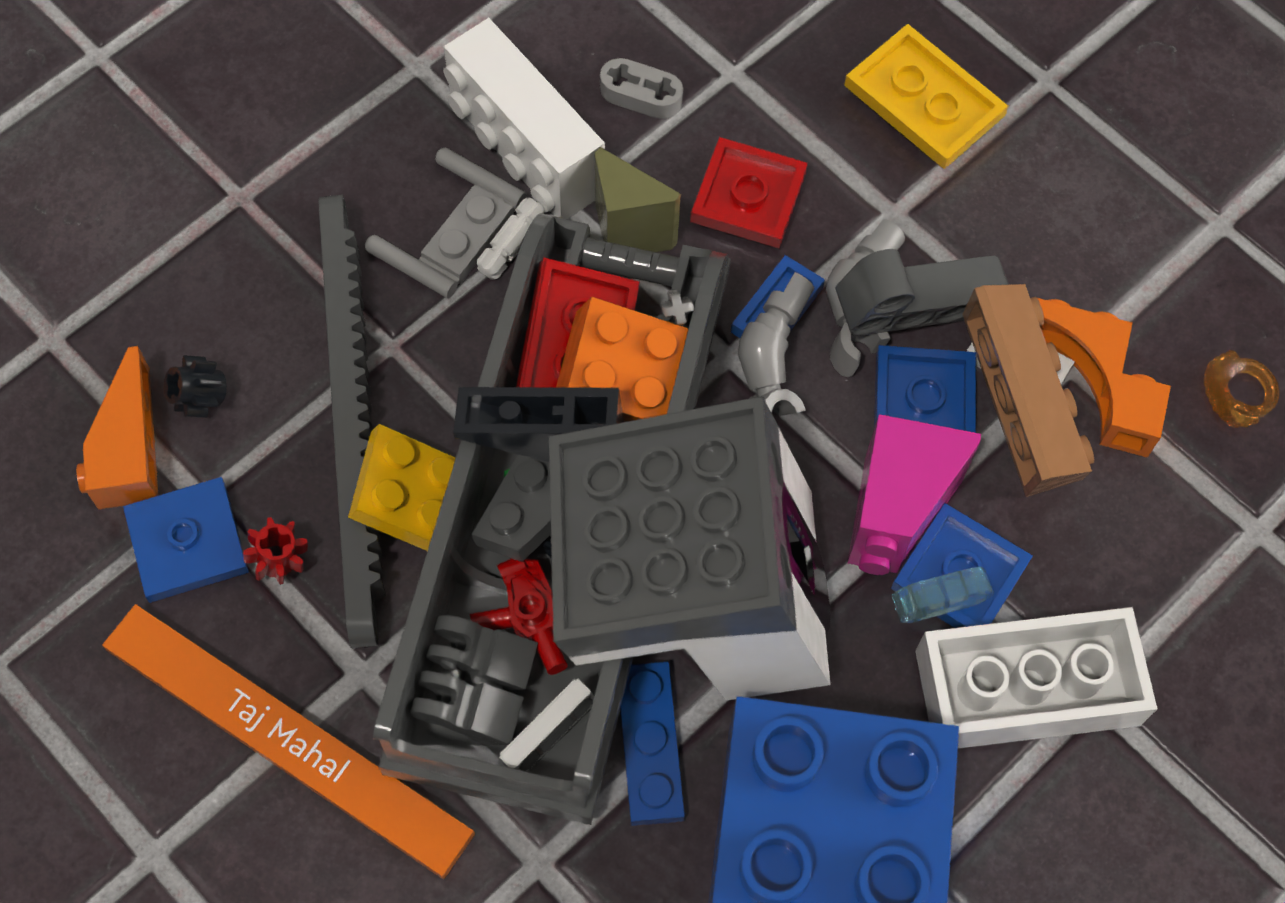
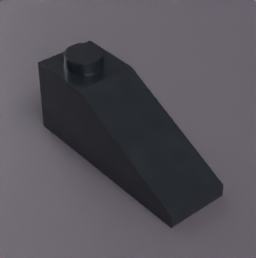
M459 387L453 434L455 439L549 462V436L623 423L619 388Z

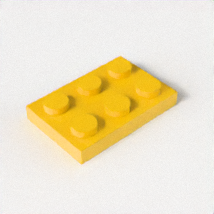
M909 24L905 25L846 75L844 84L846 88L943 169L947 168L1005 117L1008 105Z

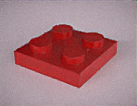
M719 137L693 205L690 222L780 248L806 174L808 163Z

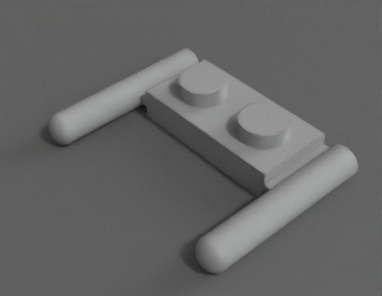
M441 148L436 153V162L474 184V186L421 251L419 260L377 235L367 238L365 249L377 258L449 299L455 293L458 284H462L476 266L477 259L486 248H490L492 239L508 218L514 215L515 209L527 197V193L452 150Z

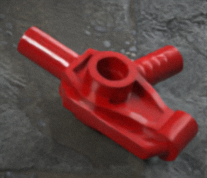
M511 558L497 564L507 587L509 606L471 613L470 621L492 630L513 627L517 636L538 643V653L549 675H555L564 671L568 664L561 649L555 644L553 635V593L538 560L525 559L523 562Z

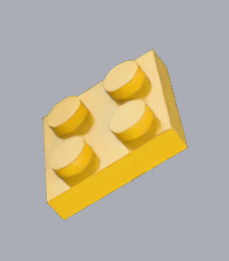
M378 424L369 436L348 518L428 551L456 458Z

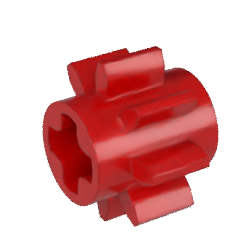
M268 517L267 526L263 527L259 532L254 529L247 531L248 541L255 547L245 549L243 551L244 563L251 564L257 562L255 570L256 580L260 581L266 575L277 578L278 583L281 585L284 584L285 575L291 570L302 573L303 560L297 554H303L308 551V541L305 538L295 539V522L291 521L284 526L282 524H275L272 517ZM278 546L283 554L273 556L269 547Z

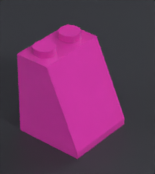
M879 414L865 457L847 563L858 565L860 570L873 575H885L889 572L898 573L944 503L947 504L962 483L980 444L981 434Z

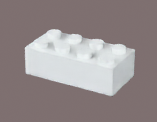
M487 18L444 45L446 67L443 69V72L449 83L450 94L447 96L450 107L460 119L466 117L473 124L477 137L487 149L491 150L494 148L499 153L511 177L516 181L522 179L531 189L533 199L543 206L544 212L551 211L556 217L569 219L594 202V153L599 147L605 149V142L494 22Z
M1133 607L927 631L915 650L929 722L959 726L958 748L1141 726L1157 710Z

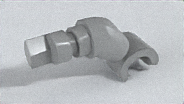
M883 219L871 235H866L855 248L854 253L846 259H841L834 266L828 277L826 294L836 323L842 327L830 348V360L834 369L845 377L853 376L860 364L861 352L852 342L864 343L871 353H876L878 345L886 346L890 336L888 332L860 336L851 335L835 287L856 263L865 256L880 250H898L905 241V235L901 228L890 220Z
M794 272L784 292H771L763 306L765 313H760L755 322L747 324L739 341L738 357L749 389H756L757 394L749 399L763 396L770 411L772 412L773 406H775L780 416L806 411L803 401L796 393L788 389H781L780 383L786 382L784 355L788 348V341L786 340L790 333L788 325L796 323L814 290L812 283Z

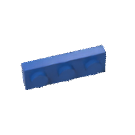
M669 662L634 664L630 668L620 708L631 826L682 822L685 815Z

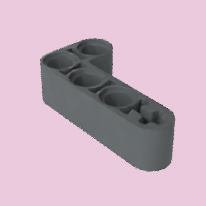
M885 249L871 253L858 261L836 285L835 289L851 335L860 336L964 321L962 314L974 288L984 285H1009L1000 259L997 256H984L904 267L898 250Z

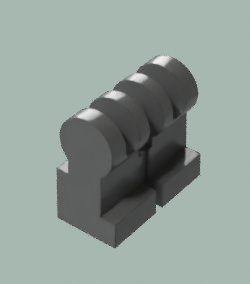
M447 615L437 616L433 632L448 639L451 647L429 645L426 658L441 665L444 669L451 671L459 669L466 672L465 682L455 678L451 673L422 671L418 684L433 691L436 694L437 700L414 698L410 715L430 724L442 726L466 735L467 739L485 746L509 745L512 742L523 697L508 691L526 689L538 643L499 629L492 630L483 627L476 622L464 618Z

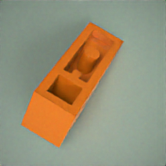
M138 346L128 347L83 443L84 463L77 464L76 468L77 481L81 493H87L98 510L125 506L159 496L150 368Z

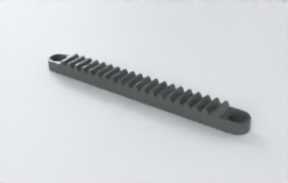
M344 195L319 197V218L346 626L350 648L357 649L378 646L376 601L385 597L386 591L382 582L384 570L380 561L383 558V552L379 540L382 539L381 532L348 518L369 436L373 430V423L370 416L372 412L369 399L371 390L367 379L369 378V370L366 363L368 360L365 347L367 338L364 331L366 323L362 311L364 310V303L361 295L363 293L360 279L362 271L359 263L361 257L355 232L349 230Z

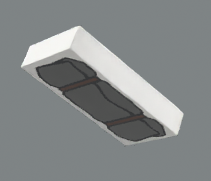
M574 679L500 753L501 756L499 758L509 768L528 772L592 707L593 693L579 679Z

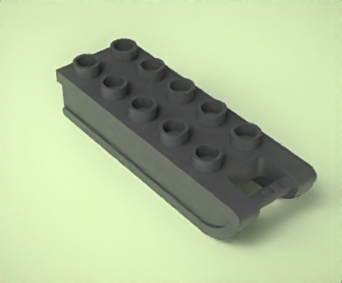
M543 213L538 214L530 224L518 252L478 387H516L539 262L545 257L588 269L671 286V290H677L681 298L688 296L694 305V311L685 313L687 322L680 325L689 329L667 414L695 409L731 263L728 253L683 245L680 257L593 239L590 238V227L588 224ZM662 313L661 315L655 317L676 324L673 320V316L665 318L664 314ZM461 440L374 726L373 738L379 740L383 747L379 769L382 775L591 825L633 657L575 665L562 651L568 664L567 668L558 674L549 675L536 648L526 689L508 691L523 697L512 741L574 679H579L593 693L594 700L592 707L528 772L509 768L499 758L501 756L500 753L508 745L485 746L467 739L466 735L442 726L430 724L410 715L414 698L437 700L436 694L433 691L418 684L422 671L451 673L455 678L465 682L466 672L459 669L455 671L444 669L441 665L426 658L429 645L451 647L448 639L433 632L437 616L447 615L470 620L471 613L509 606L507 587L497 564L511 558L476 546L471 534L504 480V471L511 468L518 454ZM540 545L526 559L538 560L552 590V559L545 552L542 545ZM513 627L502 629V631L516 635Z

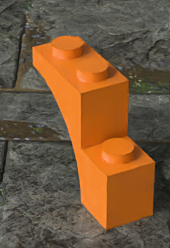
M1037 298L1044 315V325L1040 327L1046 344L1052 342L1057 352L1075 361L1073 365L1085 378L1096 399L1101 421L1099 445L1148 458L1162 435L1171 386L1158 383L1147 375H1128L1122 373L1133 322L1118 319L1115 315L1108 312L1094 313L1071 307L1062 300Z

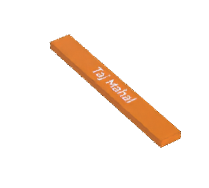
M135 604L102 644L105 650L443 880L475 836L474 830L396 778L382 775L377 765Z

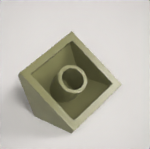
M599 147L594 153L595 206L603 241L653 252L672 250L678 243L681 194Z

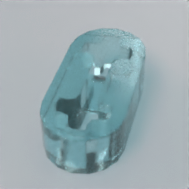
M973 567L907 585L896 591L892 595V600L900 622L913 623L975 606L991 598L994 595V591L985 568Z

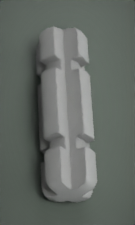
M677 290L668 291L669 301L660 303L662 313L665 318L673 316L675 323L682 325L687 322L685 313L694 311V305L688 296L681 298Z

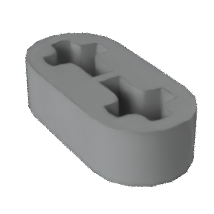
M623 58L612 59L601 68L600 91L606 101L660 119L671 118L681 109L683 86L677 76ZM620 77L627 78V81H623L620 86L613 85V82H617ZM662 91H667L670 93V95H666L663 98V100H658L655 98V96H659L662 93Z

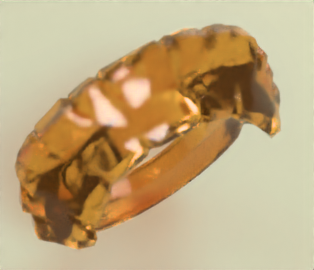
M1229 350L1226 354L1222 353L1208 363L1204 373L1205 392L1210 404L1213 406L1212 409L1229 426L1238 428L1239 426L1249 427V425H1255L1259 423L1260 417L1267 415L1277 405L1280 395L1278 382L1273 373L1259 361L1251 358H1239L1235 351ZM1238 373L1254 376L1264 388V402L1261 405L1251 406L1236 400L1229 391L1228 381Z

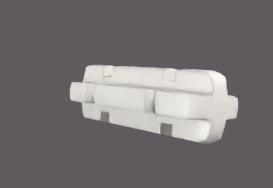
M525 198L515 209L517 215H511L490 242L492 248H486L477 259V269L481 274L486 275L492 280L499 278L507 268L505 262H511L519 252L525 234L533 219L540 213L545 214L543 206L532 198Z

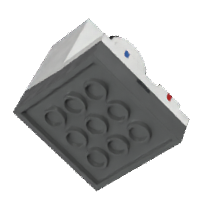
M763 396L549 436L553 635L555 644L575 665L685 648L725 700H733L737 696L753 697L831 685L826 634L830 629V602L824 565L816 542L812 492Z

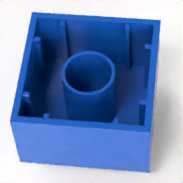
M737 696L728 733L708 903H947L959 726Z

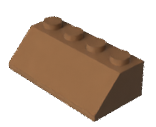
M1025 284L984 285L974 288L962 315L1025 496L1029 497L1083 480L1092 472L1090 464L1094 463V454L1088 438L1085 435L1079 436L1073 420L1074 417H1077V406L1071 391L1068 388L1062 389L1057 375V371L1061 370L1059 355L1052 342L1046 344L1040 327L1044 325V315L1036 297L1030 298Z

